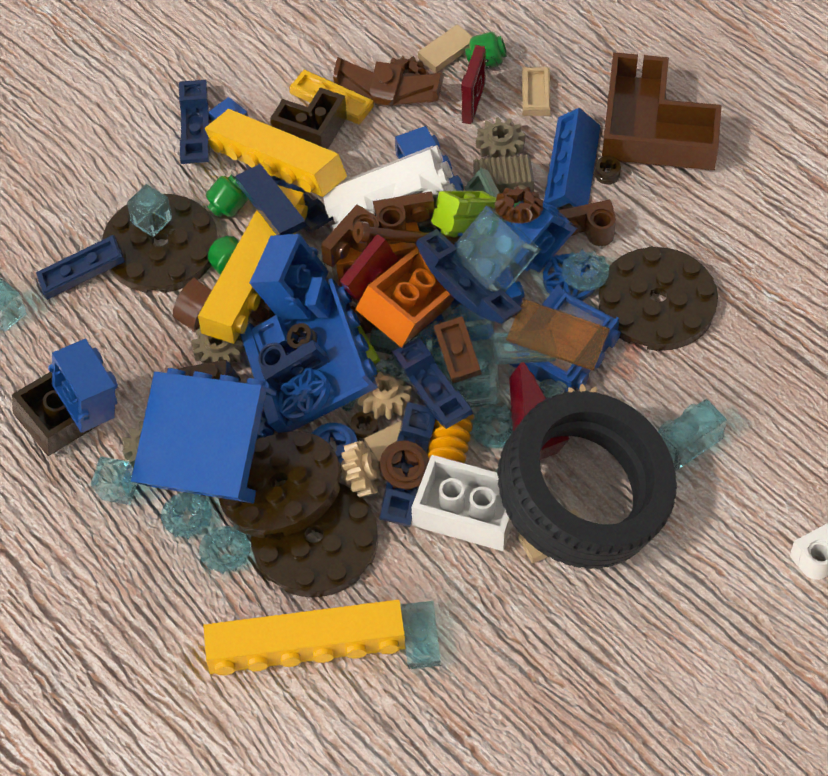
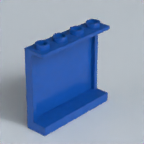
M332 278L328 280L334 296L329 318H318L312 312L309 319L283 320L287 333L293 325L298 323L307 324L317 333V344L326 352L330 361L317 369L328 378L330 394L325 405L313 417L301 422H292L281 414L278 402L281 391L278 392L264 379L258 361L259 350L252 332L254 326L248 322L245 332L241 334L254 379L265 381V387L276 391V396H265L263 409L268 425L278 433L294 431L378 388L374 377L378 374L377 369L366 354L369 346L361 333L359 334L357 328L361 325L359 318L349 305L352 302V298L343 286L340 287ZM307 335L299 337L298 342L302 339L305 340ZM290 345L284 347L289 353L295 351ZM315 377V381L321 380L320 378ZM298 408V410L294 411L291 414H299L302 413V411Z
M168 368L167 373L154 371L131 482L147 487L254 503L256 491L247 488L265 396H276V391L265 387V381L247 378V383L238 382V378L228 375H220V379L217 380L212 379V375L194 371L193 376H186L185 371Z

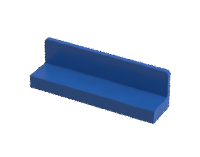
M581 108L558 117L544 201L555 208L568 203L573 207L589 204L601 127Z

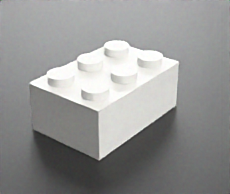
M431 455L412 505V526L504 551L513 524L502 504L497 472Z

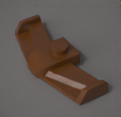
M337 57L333 80L334 83L373 100L377 106L391 107L394 105L438 101L444 74L443 72H437L435 74L403 77L405 71L403 65L376 61L374 72Z

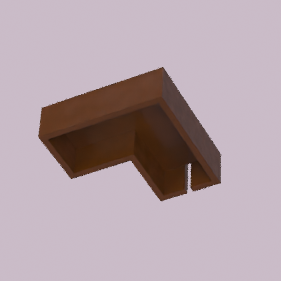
M613 52L602 157L612 156L620 162L715 170L719 148L722 105L665 100L669 57L644 55L642 76L638 78L636 77L638 54Z

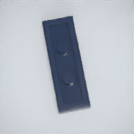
M261 164L235 176L238 186L276 235L293 234L306 227L304 218Z
M113 234L36 272L42 293L48 300L126 261L118 239Z

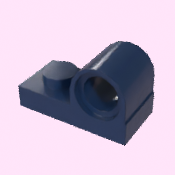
M314 340L300 345L291 353L278 343H270L262 348L258 357L264 379L278 392L281 391L280 388L284 383H288L289 380L303 372L306 368L317 370L330 362L326 352Z

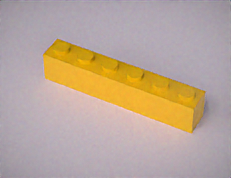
M227 109L205 127L209 137V145L215 152L225 154L235 161L239 160L248 164L251 168L261 164L270 176L278 177L288 184L301 187L306 192H312L324 197L347 177L338 153L231 109Z
M279 186L305 220L308 207L304 202V193ZM258 210L253 215L198 315L201 334L234 344L239 334L245 332L249 315L252 311H256L259 306L261 297L249 282L270 236L276 234Z
M399 599L203 624L206 662L209 673H216L221 676L230 675L239 670L262 671L267 667L277 665L294 667L301 662L308 661L326 663L333 660V658L348 657L357 659L370 653L393 654L401 649H405V636Z

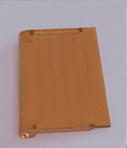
M524 299L520 306L522 310L516 315L506 341L593 371L610 328Z

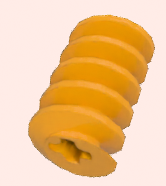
M473 414L447 429L435 419L431 443L429 444V453L427 454L429 460L431 455H435L460 463L466 462L467 456L465 453L469 449L467 443L471 439L469 432L473 428V424L470 422L474 420Z

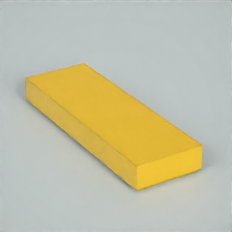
M305 69L289 87L290 94L311 103L319 88L344 95L346 100V119L358 125L362 123L374 107L373 100Z

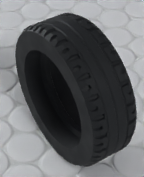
M572 391L556 394L552 398L543 400L532 408L506 441L500 455L501 458L497 470L499 494L512 524L526 541L538 551L555 561L569 566L599 569L611 567L630 559L661 531L674 508V499L677 494L676 471L671 454L663 438L641 413L628 404L608 395L589 391ZM575 436L590 440L612 454L624 469L631 485L633 506L629 516L617 524H598L579 518L565 509L548 489L541 472L540 451L545 443L554 437Z

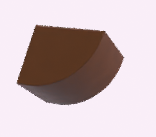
M193 277L178 295L173 307V317L195 332L200 327L198 315L212 290Z

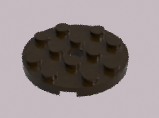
M175 194L148 195L139 197L126 204L112 216L105 227L102 237L103 240L114 234L118 239L126 261L109 269L111 274L123 285L148 293V290H165V293L173 292L184 288L193 277L197 280L200 279L211 267L208 260V252L214 241L218 239L216 225L209 212L194 200ZM154 239H168L167 243L163 246L153 245Z
M653 246L631 251L615 260L605 271L601 279L598 296L599 310L615 319L616 317L619 318L618 331L621 332L620 339L629 344L632 341L647 346V350L654 351L678 349L698 340L711 326L718 303L716 284L711 274L699 261L678 250ZM655 293L666 297V299L662 302H657L650 297Z
M289 431L256 439L247 488L256 491L254 503L219 498L221 508L228 521L237 530L246 535L266 538L267 534L283 532L284 536L293 534L317 521L332 506L341 488L339 485L340 473H342L341 464L334 449L327 441L308 432ZM275 480L278 482L287 480L282 486H275L274 482Z
M339 483L341 488L332 506L324 515L308 527L286 536L281 532L267 534L266 538L250 537L256 565L269 582H274L276 585L284 588L285 592L293 595L323 597L341 592L355 584L368 565L372 564L378 546L375 516L364 498H359L357 492H352V489L346 485ZM312 530L323 535V538L316 543L307 541L306 537L312 533Z

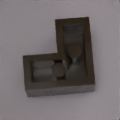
M319 88L308 107L282 99L270 118L271 126L328 149L347 118L345 96Z

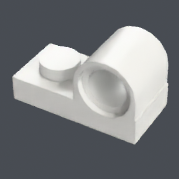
M828 523L795 540L790 553V557L795 564L799 566L807 577L820 580L828 576ZM813 556L821 557L824 561H817Z

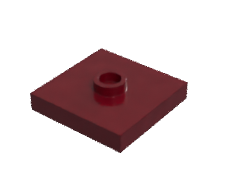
M475 45L466 74L462 79V123H473L486 84L485 46Z
M377 234L340 279V282L358 305L367 286L396 264L399 259L386 239Z

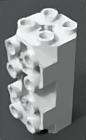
M438 145L430 146L341 181L323 197L325 208L329 218L333 216L336 223L332 225L334 229L356 204L374 214L373 201L432 191L434 208H437L436 201L439 192L456 191L453 183L450 184L449 181L453 174L448 162H443ZM430 219L424 222H417V225L420 228L432 222Z

